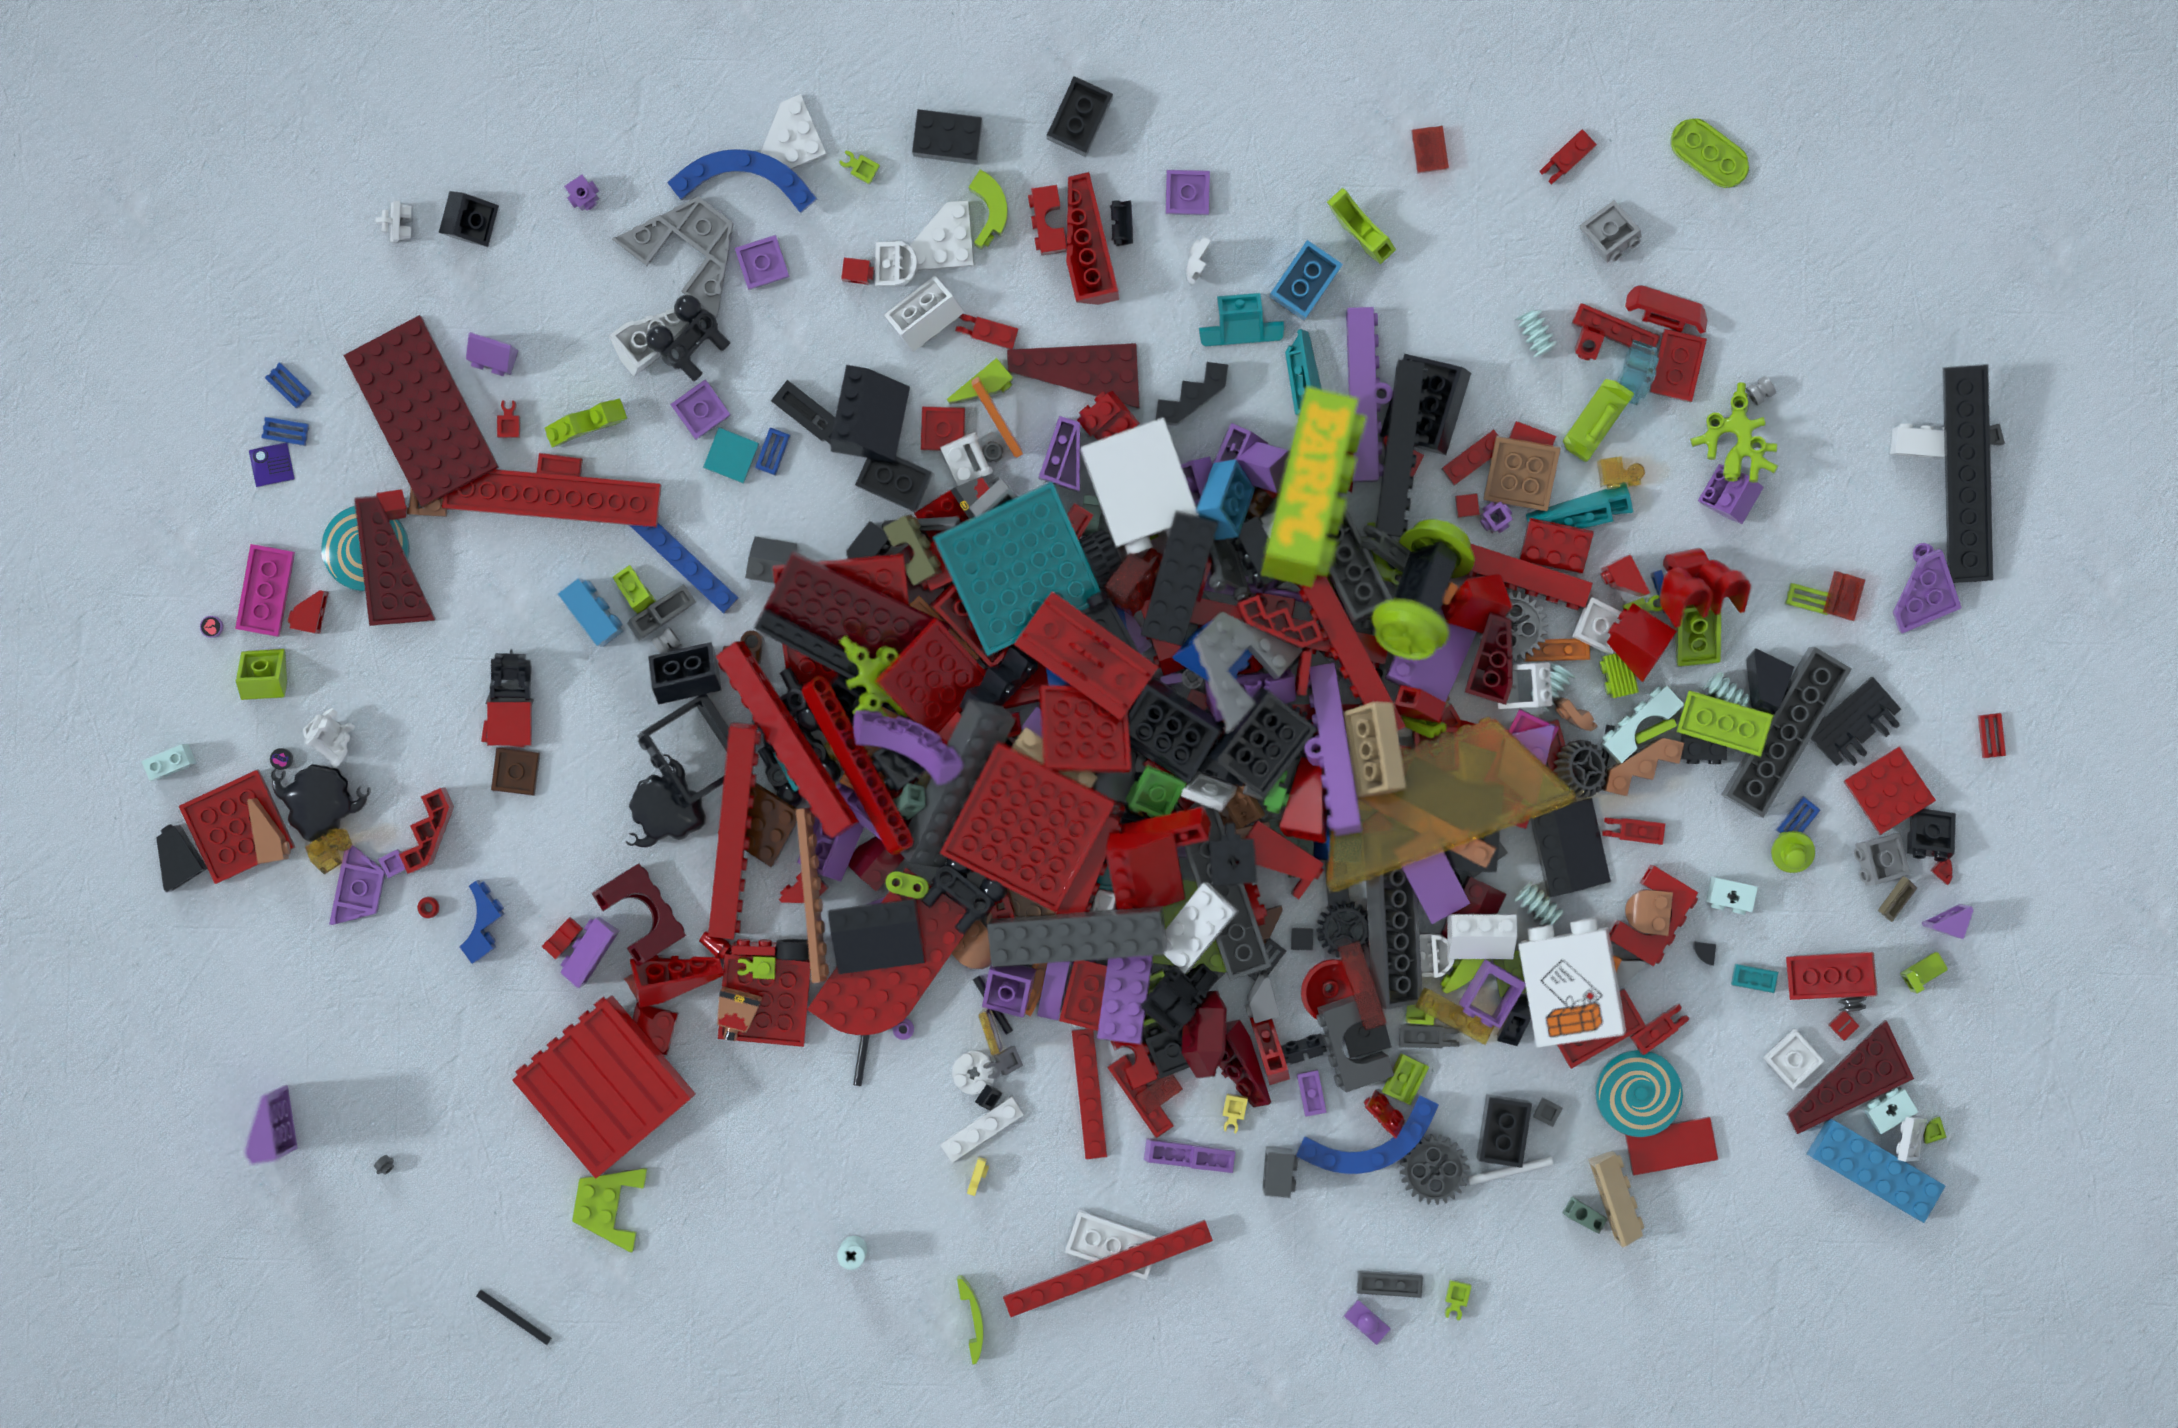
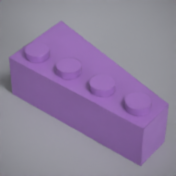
M1289 668L1276 679L1269 673L1264 674L1261 672L1240 675L1236 679L1237 683L1251 698L1262 686L1285 704L1296 700L1295 676ZM1205 680L1206 704L1216 722L1224 720L1221 710L1217 708V700L1212 694L1209 683Z

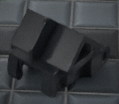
M510 649V653H495L494 659H491L490 699L495 700V697L525 698V700L530 701L532 664L531 660H526V654H514L513 649ZM502 680H517L518 685L521 688H525V690L495 689V687L501 686Z

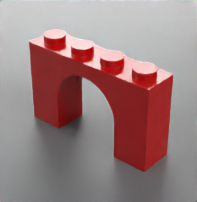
M1650 865L1640 884L1650 890L1673 893L1668 936L1642 934L1619 920H1616L1609 934L1611 942L1639 959L1644 960L1649 965L1654 966L1663 959L1665 954L1663 950L1666 945L1670 946L1676 937L1674 932L1678 926L1681 927L1686 921L1687 916L1685 914L1689 908L1692 909L1697 903L1698 898L1696 896L1699 892L1656 866Z

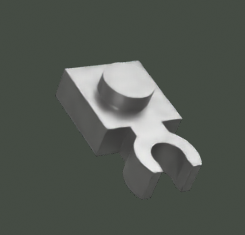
M1010 1046L994 1055L996 1062H987L983 1067L984 1069L992 1067L993 1073L988 1078L995 1079L1000 1073L1008 1075L1022 1067L1023 1063L1015 1046Z

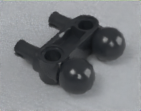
M682 295L674 304V313L678 319L687 322V324L674 338L669 328L663 325H655L647 332L646 343L653 351L660 352L665 364L672 366L674 369H681L694 382L703 372L690 360V356L705 339H709L720 351L725 350L731 342L718 330L715 316L701 309V304L697 298L692 295ZM700 319L706 322V329L700 326ZM673 349L678 352V359L672 356Z
M792 668L783 670L779 674L788 691L780 697L793 718L797 716V723L801 729L808 732L818 730L820 726L802 694L804 685L799 684ZM799 694L802 696L803 699L802 704H800V702L798 701ZM758 726V730L761 732V734H763L762 740L764 746L768 750L776 752L773 746L765 740L764 732L761 729V727Z
M800 728L812 749L819 748L822 755L819 760L834 783H836L841 775L839 765L831 760L827 749L820 739H815L811 732ZM764 746L758 750V753L767 767L765 774L768 781L772 784L774 790L777 791L776 795L797 807L802 802L803 797L800 795L799 790L794 792L785 774L782 781H775V772L782 769L773 755L774 753Z
M947 858L946 864L937 870L935 877L931 880L933 886L923 896L921 901L931 908L942 894H946L964 908L966 913L954 926L957 931L964 935L975 921H982L983 918L989 915L996 902L1005 898L1007 888L998 881L986 878L982 881L979 890L963 877L971 869ZM944 875L952 877L951 882L947 884L942 883L940 880ZM982 901L986 906L983 910H977L974 908L975 903Z

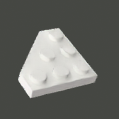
M801 94L780 103L761 151L762 154L779 160L792 170L827 155Z
M968 200L946 202L912 242L910 247L917 256L916 271L974 266Z

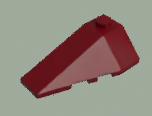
M1490 612L1469 674L1465 693L1506 705L1513 686L1511 619Z
M912 817L909 820L903 819L907 827ZM875 836L854 851L848 866L877 892L886 882L887 876L897 869L905 857L901 853L897 855L890 854L883 842Z
M1467 875L1462 887L1470 904L1450 915H1497L1507 894ZM1446 919V922L1440 934L1448 939V925Z
M1240 1020L1226 1022L1225 1054L1219 1065L1223 1070L1221 1074L1225 1078L1229 1077L1236 1084V1090L1242 1096L1248 1097V1102L1253 1107L1269 1105L1271 1099L1251 1037Z

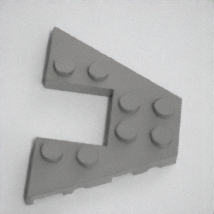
M699 196L673 208V210L646 221V223L632 228L630 231L612 238L614 242L648 266L672 233L677 234L706 256V259L681 292L697 298L703 309L713 314L715 318L718 317L734 223Z
M1221 612L1193 641L1196 650L1200 654L1202 666H1205L1210 678L1208 683L1213 696L1217 700V708L1223 714L1227 726L1225 728L1226 732L1231 731L1255 704L1252 698L1227 671L1241 654L1248 649L1268 673L1276 679L1298 657L1302 650Z

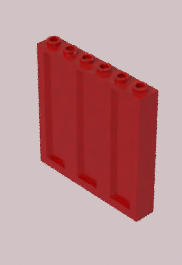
M613 995L607 999L604 996L594 1004L596 1008L591 1013L587 1010L579 1016L580 1022L577 1025L570 1024L562 1031L564 1033L563 1037L560 1039L555 1037L547 1044L548 1049L544 1053L541 1050L531 1057L533 1062L529 1066L523 1064L515 1071L517 1076L512 1079L595 1179L696 1095Z

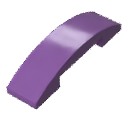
M1070 961L1047 963L1037 1016L1059 1020Z

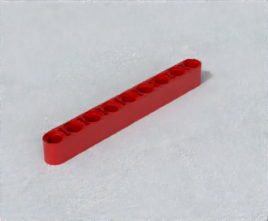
M815 677L803 686V697L886 850L892 855H897L912 846V835L863 745L856 744L854 728L829 682L824 677Z

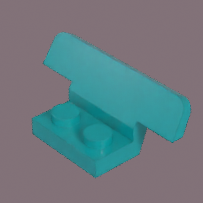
M1260 293L1217 296L1220 326L1199 328L1200 341L1204 346L1279 341L1284 336V321L1263 323Z

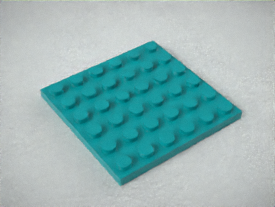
M1051 481L933 537L987 656L1015 643L1051 592H1054L1073 607L1082 611L1089 607L1086 601L1087 598L1101 591L1055 486Z

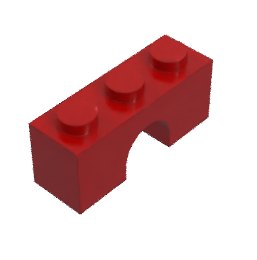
M1057 185L1031 188L1032 195H1028L1029 207H1034L1035 216H1031L1033 229L1038 231V237L1034 238L1036 251L1040 250L1041 256L1067 252L1064 227L1051 228L1045 222V217L1049 212L1060 210Z
M1111 1041L1114 1051L1125 1047L1131 1049L1135 1054L1136 1060L1134 1065L1123 1070L1131 1090H1135L1158 1079L1156 1075L1159 1072L1155 1063H1151L1148 1058L1150 1051L1146 1042L1133 1044Z

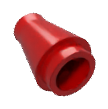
M707 931L703 933L699 940L715 957H719L724 960L725 953H730L732 945L729 944L728 940L708 937Z

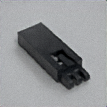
M787 380L772 398L771 402L822 442L825 440L831 445L835 417ZM817 414L828 422V424H825L822 420L817 422L823 430L811 422Z

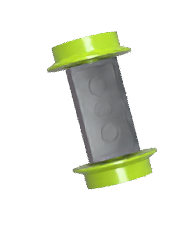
M1437 519L1422 520L1415 524L1413 529L1406 531L1400 537L1399 543L1411 552L1394 599L1378 605L1372 615L1373 625L1376 628V638L1379 644L1390 653L1405 659H1426L1435 650L1447 643L1449 629L1445 621L1438 615L1440 606L1443 604V598L1449 586L1450 578H1458L1468 574L1475 562L1474 554L1470 549L1471 542L1467 534L1456 525Z

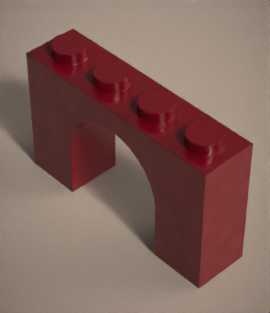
M640 863L591 893L602 911L627 898L638 899L649 908L653 921L651 930L646 936L627 948L638 966L686 936L684 927L675 919L671 907L664 902L660 890L656 885H653L647 870Z

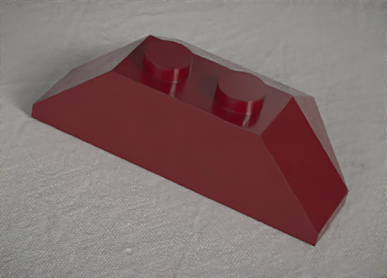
M1216 990L1208 991L1206 998L1200 999L1202 1003L1196 1006L1195 1014L1183 1025L1182 1054L1195 1077L1199 1079L1215 1077L1216 1069L1219 1067L1225 1054L1227 1008L1219 992Z

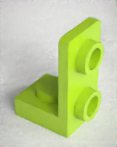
M1934 952L1902 971L1900 975L1909 990L1918 994L1925 990L1924 984L1946 972L1948 968L1939 953Z

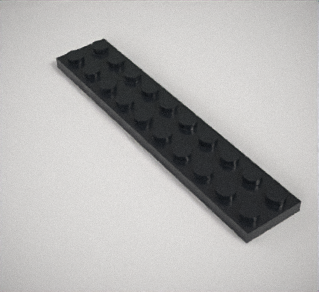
M1988 364L1942 367L1947 566L1953 583L1993 580Z

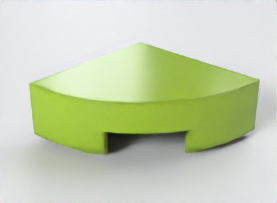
M1939 1116L1933 1118L1926 1125L1923 1137L1925 1144L1947 1138Z

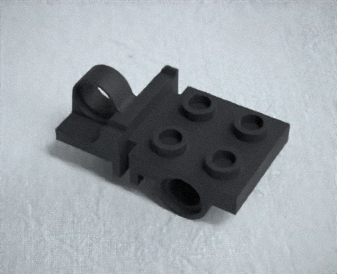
M1204 963L1196 966L1195 969L1193 968L1187 975L1176 965L1170 966L1166 970L1167 974L1163 976L1140 1006L1170 1035H1175L1179 1028L1193 1017L1196 1012V1006L1202 1003L1200 999L1206 998L1207 992L1219 978Z

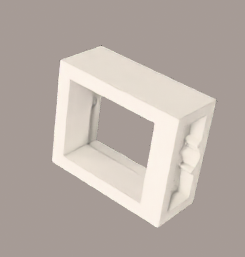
M1550 662L1512 665L1513 686L1507 704L1498 703V709L1552 706ZM1517 670H1532L1534 702H1519Z

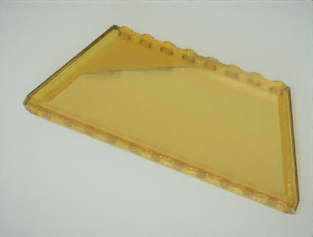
M1491 717L1481 719L1479 724L1474 726L1470 724L1462 726L1458 729V732L1452 734L1450 732L1443 733L1438 736V739L1431 742L1430 740H1424L1418 743V746L1409 749V747L1400 750L1406 789L1357 798L1362 832L1336 836L1334 829H1330L1327 887L1331 894L1577 801L1575 793L1499 721L1491 719Z

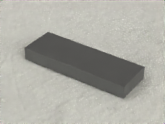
M1358 1271L1357 1294L1422 1298L1423 1276Z

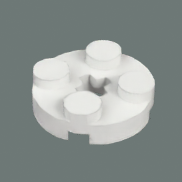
M969 1051L956 1059L952 1069L954 1084L962 1092L976 1095L982 1092L986 1084L992 1085L994 1079H989L988 1076L993 1073V1068L984 1069L983 1067L987 1062H992L988 1055L980 1051ZM973 1067H977V1072L980 1075L975 1076L974 1079L970 1078V1074L967 1073L968 1069L972 1070Z

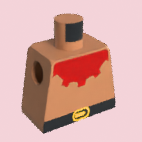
M724 986L721 988L717 1025L726 1027L724 1039L736 1041L738 1031H748L762 1001L761 996Z

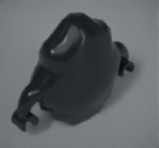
M663 754V756L670 759L668 764L673 768V772L688 795L691 797L696 794V791L688 788L683 766L669 754ZM653 774L647 779L639 781L629 803V809L632 812L633 821L642 825L646 837L639 839L636 833L631 832L629 834L635 836L636 841L634 843L626 841L627 845L647 848L655 845L658 840L664 839L667 836H671L676 840H682L690 833L700 830L706 822L702 798L684 808L683 805L677 803L674 798V791L671 786H666L662 777Z
M310 765L296 773L294 782L287 785L286 788L281 785L286 772H282L281 778L276 777V769L271 772L273 791L290 810L288 815L289 824L298 830L303 839L309 842H318L325 836L339 831L340 820L349 814L359 812L366 804L367 797L371 793V788L368 787L367 794H362L360 792V785L356 790L359 799L353 801L352 796L347 791V779L341 775L339 769L328 766Z

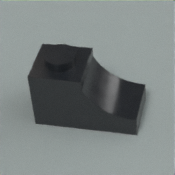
M1519 996L1499 1029L1497 1041L1518 1046L1531 1020L1528 998Z

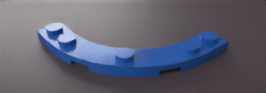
M742 149L722 150L705 155L690 163L667 182L676 195L683 200L698 186L715 176L726 172H748L760 175L778 186L800 213L818 200L806 183L790 167L766 154Z
M1419 1095L1411 1115L1396 1139L1393 1137L1376 1148L1360 1152L1339 1151L1304 1137L1296 1157L1336 1173L1361 1174L1383 1169L1402 1159L1419 1143L1426 1133L1439 1104Z

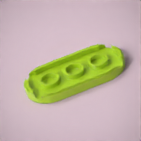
M1693 118L1680 122L1674 128L1671 135V147L1675 155L1713 184L1722 188H1731L1737 186L1746 178L1749 172L1746 153L1707 122Z

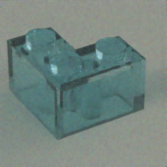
M1634 339L1626 353L1623 369L1617 382L1634 393L1629 403L1637 405L1640 398L1644 399L1648 392V382L1652 383L1657 372L1655 368L1659 358L1656 357L1658 348Z

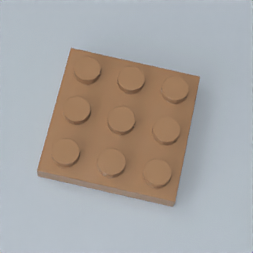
M1496 436L1483 499L1548 511L1561 448Z

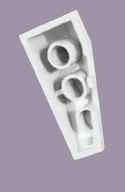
M673 308L654 316H646L638 321L627 322L611 333L609 337L620 361L633 376H636L661 356L660 352L653 351L646 343V335L649 329L655 325H663L671 330L674 338L687 322L678 319Z

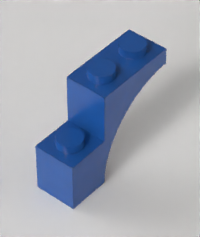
M480 880L474 881L469 885L476 901L477 915L471 934L459 946L471 964L477 962L496 948L494 944L496 942L495 938L489 931L485 932L484 929L505 915L502 911L504 909L503 905L498 899L494 900L489 894L491 889L484 881L481 883Z

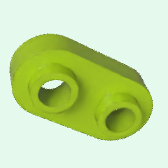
M895 871L886 878V887L892 893L918 899L922 898L929 890L927 880L920 876ZM895 878L900 880V885L898 887L893 885V880ZM920 884L921 891L916 892L914 890V885Z

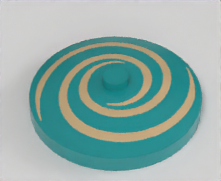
M352 506L338 513L330 521L323 534L321 552L328 572L336 581L350 589L365 591L355 506ZM398 519L389 520L408 559L409 539L406 530Z
M1633 1050L1615 1056L1603 1067L1596 1082L1595 1098L1600 1114L1612 1128L1625 1135L1647 1137L1665 1130L1675 1120L1682 1105L1683 1089L1678 1073L1666 1059L1653 1052L1642 1055L1639 1050Z

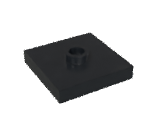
M1375 1006L1377 1016L1357 1022L1345 1032L1344 1039L1349 1058L1391 1048L1384 1016L1380 1007Z

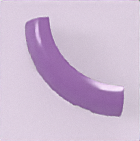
M855 711L854 737L857 745L883 747L906 755L924 767L931 774L937 785L953 780L960 773L963 763L952 747L948 748L943 744L941 737L928 728L899 716L896 719L882 716V712Z

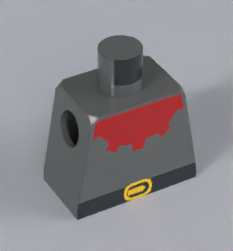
M981 476L951 489V492L969 520L976 517L969 507L1000 479L999 477L987 484L984 477Z

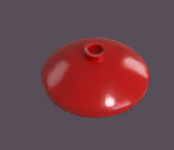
M1339 959L1322 961L1312 967L1303 980L1301 986L1303 1006L1312 1017L1317 1019V1015H1319L1318 1007L1364 992L1363 979L1358 970L1346 961ZM1331 984L1330 990L1326 991L1325 987Z

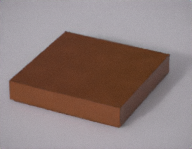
M496 747L491 790L535 796L540 753Z

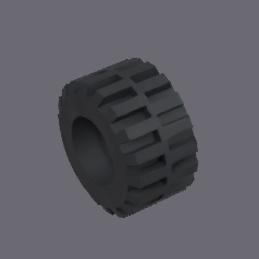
M1104 529L1079 539L1089 566L1101 589L1125 578L1126 572L1121 557L1110 535Z

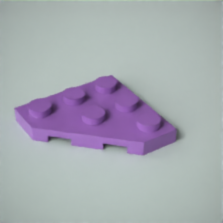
M1941 549L1919 557L1893 610L1900 633L1910 631L1962 608Z

